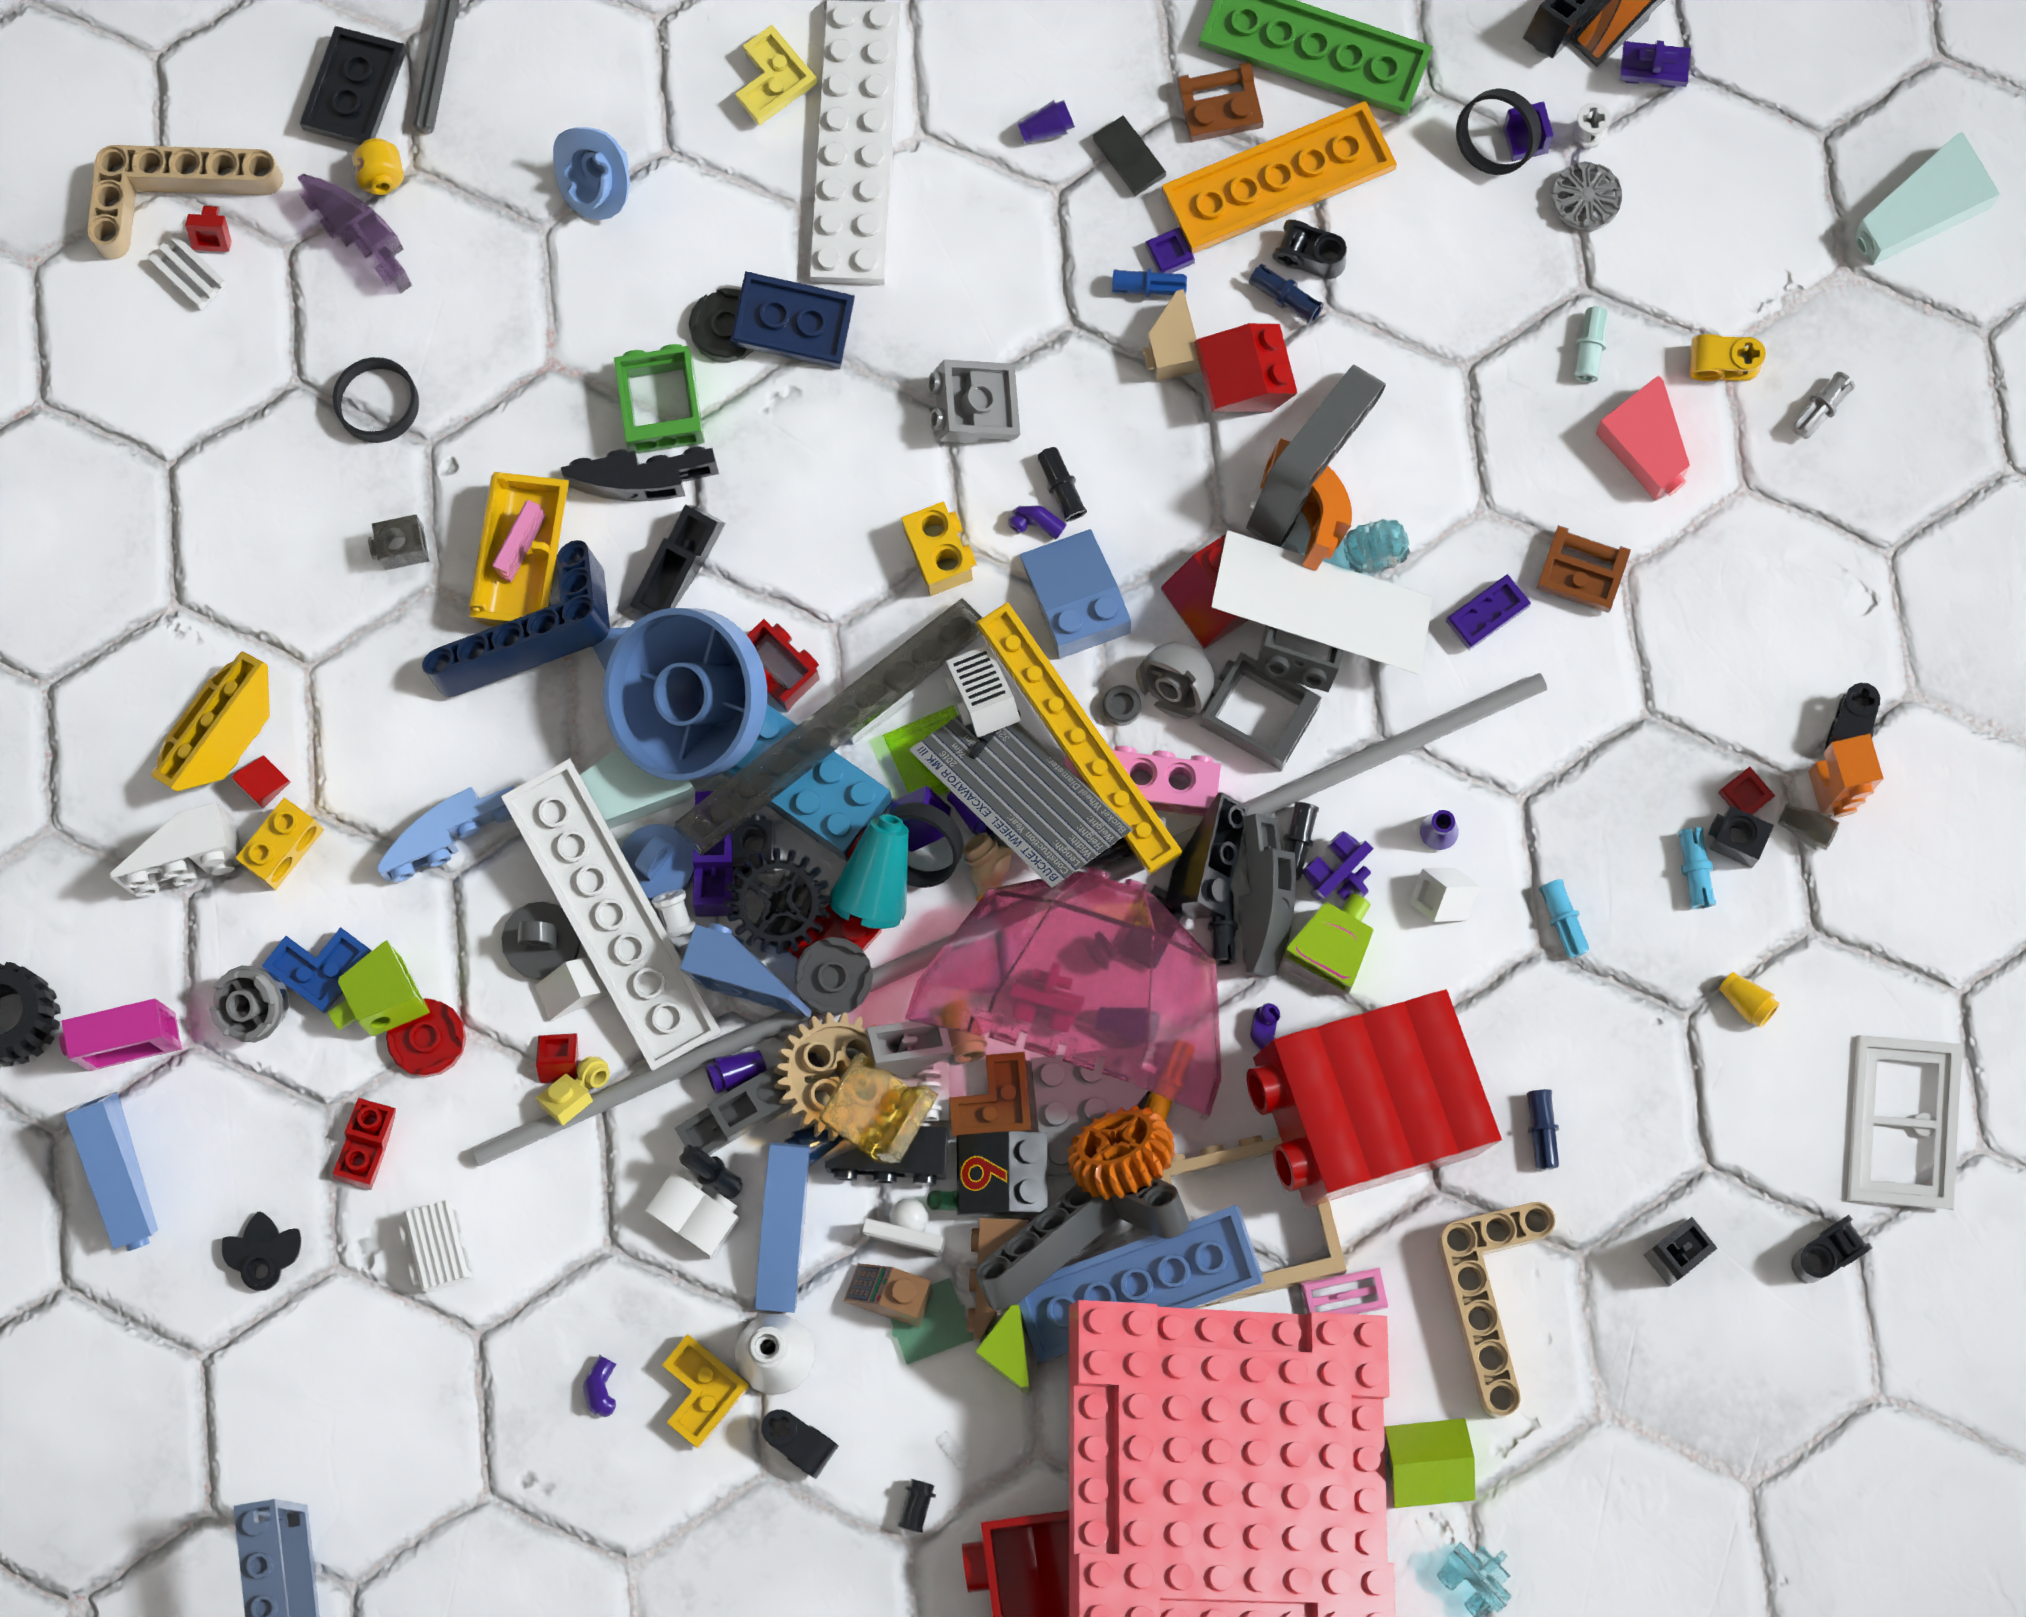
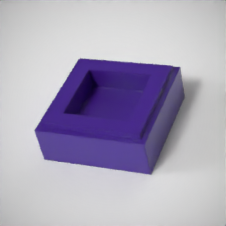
M1180 227L1145 241V247L1158 273H1174L1195 264V258Z

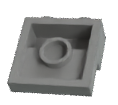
M944 359L935 368L934 372H931L928 380V391L930 395H936L937 408H934L931 413V428L933 431L939 432L940 442L976 443L980 438L1016 440L1020 436L1015 364Z

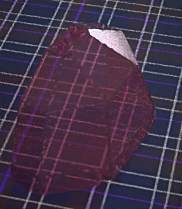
M1088 867L1087 872L1076 871L1054 887H1050L1041 878L990 888L916 982L905 1016V1022L911 1021L971 1033L980 1037L989 1033L988 1038L1016 1046L1020 1032H1024L1028 1035L1023 1049L1055 1059L1058 1046L1061 1044L1067 1046L1063 1062L1094 1071L1098 1056L1105 1058L1101 1074L1129 1082L1131 1077L1136 1087L1151 1091L1200 1113L1199 1119L1207 1121L1210 1117L1222 1079L1216 960L1153 894L1146 892L1148 886L1142 882L1125 879L1123 884L1109 879L1110 873L1104 870Z

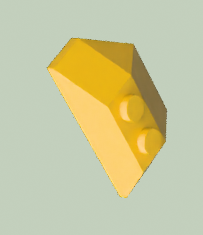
M241 651L234 661L226 664L211 676L164 739L157 757V766L153 769L151 776L176 792L225 779L228 773L238 764L239 758L252 740L259 735L263 725L270 717L268 665L252 655Z

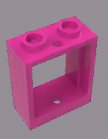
M156 998L61 1020L63 1033H59V1044L63 1055L68 1056V1059L89 1071L182 1050L176 1013Z

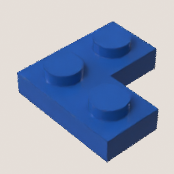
M341 927L317 957H314L285 935L262 964V967L269 973L277 976L285 985L326 1014L342 993L338 984L339 977L372 950Z

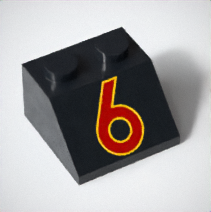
M1003 1131L957 1136V1216L1034 1218L1048 1208L1047 1133Z

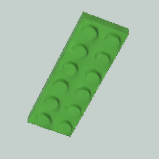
M1215 0L1199 38L1200 47L1244 62H1250V64L1362 102L1366 101L1368 104L1406 117L1409 114L1433 49L1431 45L1297 0Z

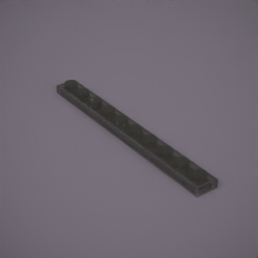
M963 598L958 600L675 821L674 829L702 856L944 665L946 660L953 658L982 635L976 627V622L983 617Z

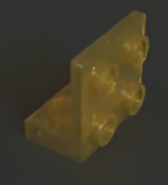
M858 1053L854 1056L821 1112L819 1120L878 1163L900 1162L939 1094L928 1086H907L887 1070L875 1067L873 1060L865 1054Z

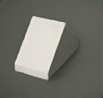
M590 957L563 963L535 985L551 1021L610 996Z

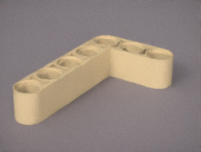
M109 145L102 148L95 158L87 228L88 236L102 256L111 260L119 259L125 256L131 245L136 191L270 195L282 187L284 181L283 173L272 154L262 149ZM123 164L118 171L110 172L115 165ZM160 165L155 172L147 173L150 167ZM190 166H196L192 173L183 174ZM233 167V170L227 175H220L223 169ZM270 168L269 172L264 176H256L260 170ZM119 198L115 205L106 207L110 200ZM115 232V236L111 240L103 242V238L107 234Z
M1531 1202L1454 1221L1446 1226L1438 1239L1441 1260L1480 1405L1483 1411L1493 1418H1504L1514 1413L1519 1407L1521 1396L1483 1255L1539 1242L1547 1237L1554 1229L1556 1220L1553 1210L1542 1202ZM1530 1212L1540 1214L1545 1220L1544 1231H1531L1525 1223L1526 1214ZM1488 1223H1501L1506 1229V1239L1501 1242L1490 1239L1486 1233ZM1452 1231L1462 1232L1468 1240L1467 1249L1464 1251L1453 1250L1447 1242L1448 1234ZM1463 1270L1474 1272L1479 1283L1477 1289L1471 1291L1463 1289L1458 1282L1459 1272ZM1480 1309L1487 1314L1489 1318L1487 1329L1477 1330L1470 1325L1468 1316L1471 1310ZM1490 1348L1497 1352L1500 1358L1497 1369L1489 1370L1481 1365L1479 1361L1481 1350ZM1494 1388H1502L1508 1392L1511 1402L1506 1410H1499L1492 1405L1490 1394Z

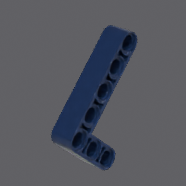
M571 541L565 544L557 554L560 603L443 645L430 651L425 656L422 662L423 671L443 696H458L602 642L607 637L610 630L604 570L584 541Z

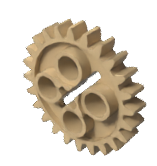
M827 1012L823 1017L822 1024L813 1016L808 1021V1028L799 1024L794 1030L797 1037L789 1035L785 1039L784 1043L789 1049H781L777 1053V1057L785 1062L777 1064L773 1070L774 1073L784 1076L774 1085L775 1089L786 1090V1094L779 1100V1103L792 1104L793 1108L787 1115L789 1118L795 1117L798 1114L803 1117L800 1129H804L810 1123L815 1125L814 1137H818L824 1129L828 1130L830 1141H834L840 1131H842L845 1140L850 1141L854 1136V1129L861 1137H864L869 1132L868 1124L877 1129L882 1124L880 1116L888 1118L893 1112L888 1104H895L900 1099V1096L892 1090L898 1089L903 1084V1081L893 1077L894 1073L874 1066L866 1030L862 1028L863 1017L861 1016L853 1024H849L846 1012H843L837 1022H835L831 1012ZM846 1048L856 1049L862 1057V1062L850 1060L847 1057ZM808 1053L819 1054L823 1059L824 1067L813 1066L808 1060ZM836 1070L838 1076L848 1077L841 1083L839 1077L829 1076ZM861 1070H870L872 1075L855 1073ZM806 1077L809 1079H822L816 1083L805 1082ZM853 1086L865 1088L868 1092L869 1100L862 1101L854 1095ZM815 1091L827 1093L830 1097L831 1105L823 1106L819 1104L815 1098Z

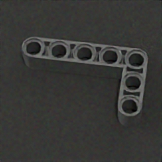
M1355 364L1349 368L1274 463L1247 523L1246 529L1272 545L1278 547L1283 545L1298 519L1311 487L1374 408L1386 387L1385 382Z
M1153 1179L1151 1187L1143 1186L1137 1190V1194L1132 1191L1126 1193L1122 1199L1117 1195H1113L1110 1199L1105 1200L1102 1195L1092 1197L1089 1192H1083L1080 1186L1074 1185L979 1264L975 1273L989 1307L992 1310L1003 1311L1009 1309L1011 1305H1017L1119 1218L1160 1238L1169 1239L1181 1235L1188 1229L1190 1221L1177 1188L1161 1179Z

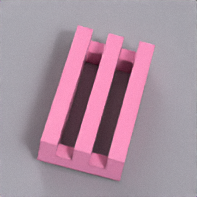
M530 500L525 501L492 564L498 576L512 583L532 545V541H534L546 518L543 510L540 509L541 506Z
M1380 1267L1301 1283L1307 1314L1316 1312V1306L1377 1294L1378 1301L1325 1311L1324 1313L1362 1314L1388 1308ZM1374 1279L1375 1286L1316 1298L1312 1297L1311 1291Z

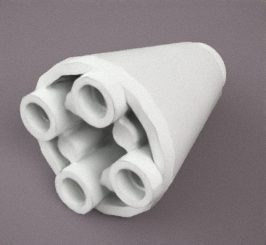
M766 1314L753 1320L741 1332L736 1344V1365L741 1377L752 1388L768 1395L784 1394L798 1388L809 1377L816 1362L815 1345L809 1331L797 1319L784 1314ZM770 1340L774 1341L776 1345L775 1352L771 1355H764L761 1352V1343L766 1344Z

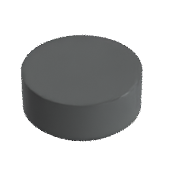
M1126 685L1111 688L1103 699L1104 715L1111 723L1118 726L1133 723L1141 712V698L1136 690Z

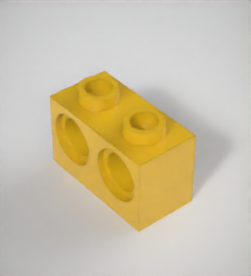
M944 501L901 517L904 533L930 597L973 580L972 567L977 566L969 544L962 546L958 533L963 532L955 510L948 512ZM933 524L939 525L944 529L936 537L926 535L924 530ZM945 558H952L958 563L950 571L941 570L937 565Z
M284 797L235 859L274 890H277L324 829L315 819Z

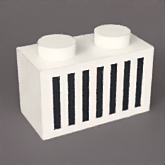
M989 644L946 660L950 676L944 678L952 700L959 697L961 703L956 704L960 718L964 726L972 725L977 738L1021 721L1014 696Z

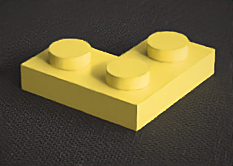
M770 25L743 45L745 54L762 74L736 93V98L758 126L818 84L817 77L773 25Z

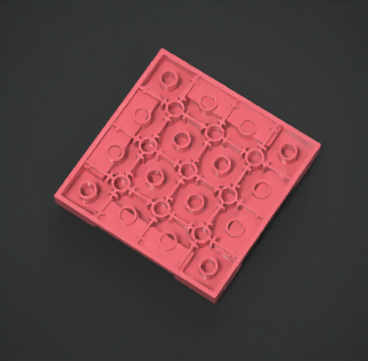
M1077 1300L1070 1304L1069 1617H1396L1394 1563L1388 1562L1383 1403V1399L1390 1397L1387 1316L1324 1312L1290 1314L1157 1307V1304L1091 1300Z

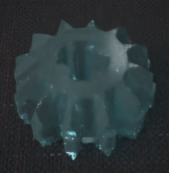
M1381 519L1376 522L1370 521L1365 525H1358L1356 529L1346 533V537L1343 539L1345 558L1348 560L1350 568L1358 573L1367 572L1371 574L1375 571L1383 572L1385 569L1395 568L1397 564L1403 563L1410 554L1407 532L1405 533L1402 524L1393 519L1389 521Z

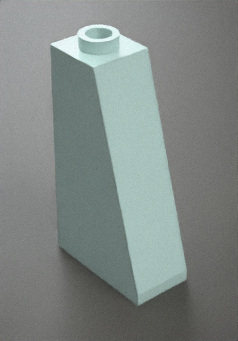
M1963 131L1949 140L1862 219L1855 232V241L1859 251L1864 256L1867 255L1873 265L1993 207L2000 192Z
M620 747L580 774L609 829L678 805L695 797L694 787L689 780L674 781L653 776L636 766L623 753Z

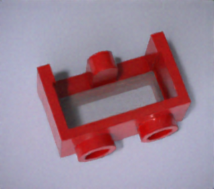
M763 619L747 636L756 648L763 664L767 693L789 712L793 705L820 680L818 670L816 669L819 664L805 649L798 652L789 643L792 641V638L778 623L772 627Z

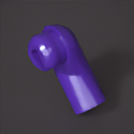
M1266 1003L1258 1007L1253 1014L1250 1037L1260 1051L1273 1039H1276L1274 1036L1277 1021L1280 1019V1010L1272 1003Z
M601 1355L598 1356L588 1373L582 1388L589 1411L594 1415L599 1414L601 1417H608L616 1408V1400L608 1396L605 1384L617 1364Z

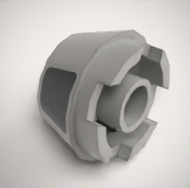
M240 965L229 970L214 984L213 988H216L213 996L214 1007H210L209 1011L215 1026L223 1035H230L241 1042L256 1043L268 1038L286 1017L289 1009V994L286 986L277 976L255 966Z

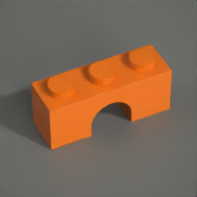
M1870 733L1831 742L1824 751L1826 760L1815 762L1808 771L1821 815L1833 813L1835 818L1856 813L1858 811L1857 807L1866 802L1865 799L1874 793V789L1884 779Z

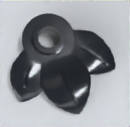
M259 1211L247 1224L242 1238L228 1236L222 1239V1256L229 1267L241 1272V1278L246 1286L255 1291H267L278 1283L282 1270L292 1265L299 1256L302 1245L301 1233L297 1228L279 1233L275 1223L266 1214ZM260 1265H267V1276L258 1279L256 1269Z

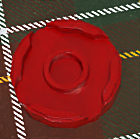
M424 998L430 1012L388 1030L386 1041L388 1052L396 1065L411 1075L427 1078L441 1075L455 1066L463 1054L466 1033L464 1023L453 1008L443 1002Z

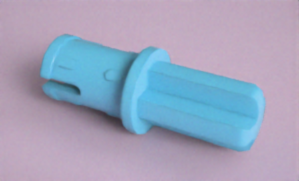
M1563 879L1554 880L1541 886L1539 891L1543 895L1552 918L1549 921L1550 926L1556 927L1567 956L1569 958H1576L1584 955L1589 951V946L1577 919L1580 913L1578 910L1574 911L1564 887Z

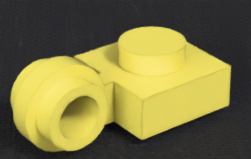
M589 1056L584 1058L578 1064V1078L576 1080L565 1073L536 1097L540 1107L562 1126L593 1102L588 1092L591 1088H600L607 1083L610 1076L609 1067L600 1057Z

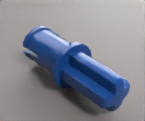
M1147 268V271L1113 270L1112 293L1143 294L1146 295V298H1150V294L1174 295L1177 290L1184 289L1185 294L1187 291V276L1184 274L1153 273L1151 268Z

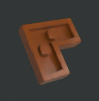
M1025 1052L986 1055L989 1094L949 1097L953 1139H956L958 1135L1003 1131L1032 1132Z

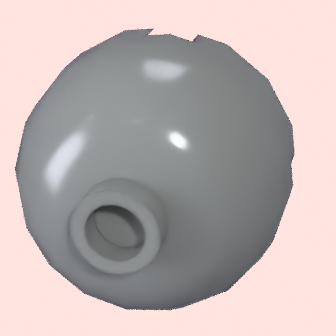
M1170 642L1157 646L1136 669V681L1140 691L1144 696L1150 692L1153 697L1159 700L1154 706L1172 717L1190 719L1195 713L1198 715L1213 693L1215 675L1209 661L1200 649L1188 644Z

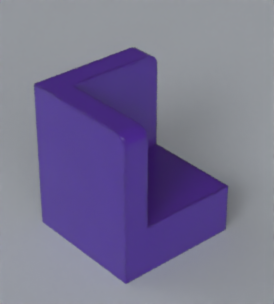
M1544 101L1531 104L1537 112L1541 124L1540 144L1532 157L1548 154L1553 139V131ZM1511 108L1507 111L1503 131L1513 162L1524 158L1529 146V132L1521 114L1515 108Z
M927 785L893 801L890 806L891 811L899 805L914 802L934 806L945 812L948 816H950L951 807ZM901 819L909 830L908 851L914 852L945 837L938 829L924 821Z

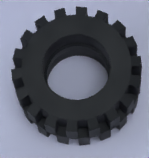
M7 961L5 965L0 963V998L9 994H19L23 1005L22 1015L18 1023L11 1030L0 1034V1064L13 1066L14 1061L20 1064L30 1062L28 1056L30 1054L39 1057L44 1053L41 1046L44 1043L52 1044L55 1038L50 1036L52 1029L59 1030L60 1022L54 1019V1015L61 1014L60 1005L54 1002L58 998L55 991L48 987L49 984L43 978L23 966L20 967L15 963Z

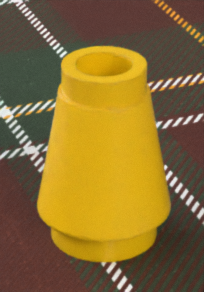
M1732 972L1719 987V990L1749 1025L1754 1023L1759 1028L1763 1027L1780 1006V1003L1774 999L1775 994L1739 976L1735 972Z

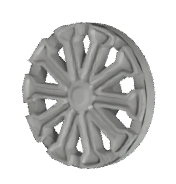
M1583 161L1572 166L1570 165L1555 180L1551 193L1552 206L1559 219L1574 229L1583 231L1600 229L1608 225L1619 212L1622 203L1620 181L1611 172V169L1601 164ZM1589 171L1597 173L1591 182ZM1581 172L1582 182L1574 173ZM1603 178H1606L1609 181L1606 184L1598 186ZM1563 180H1567L1572 186L1562 184ZM1611 191L1615 192V196L1605 195V193ZM1559 194H1564V195H1568V196H1570V197L1565 198V199H1560V198H1558V195H1559ZM1602 204L1612 206V211H1608ZM1573 206L1572 212L1566 214L1564 208ZM1594 211L1601 217V220L1597 221L1594 219ZM1580 213H1585L1584 222L1578 221Z

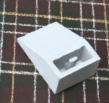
M216 802L177 812L110 872L111 878L132 895L136 894V896L143 897L159 892V887L174 883L175 886L191 884L197 881V876L207 873L223 875L232 872L235 869V865L241 864L235 858L242 850L235 820Z

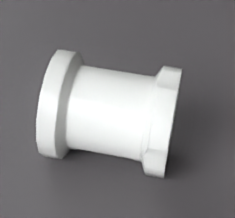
M1592 102L1585 104L1579 110L1577 123L1573 127L1572 135L1574 141L1580 144L1581 147L1593 149L1604 141L1606 130L1611 120L1609 110L1604 105Z
M683 889L664 892L654 897L651 901L653 907L658 908L663 927L669 938L683 936L693 931L695 927V921L690 920L684 903L686 893Z

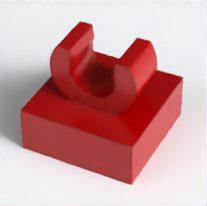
M204 205L201 214H188L185 226L194 251L229 252L232 240L225 216L218 215L219 206Z

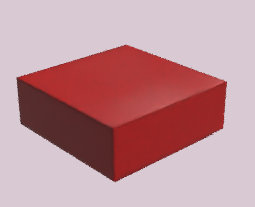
M1750 766L1718 792L1729 806H1733L1751 815L1755 814L1775 797L1774 793Z

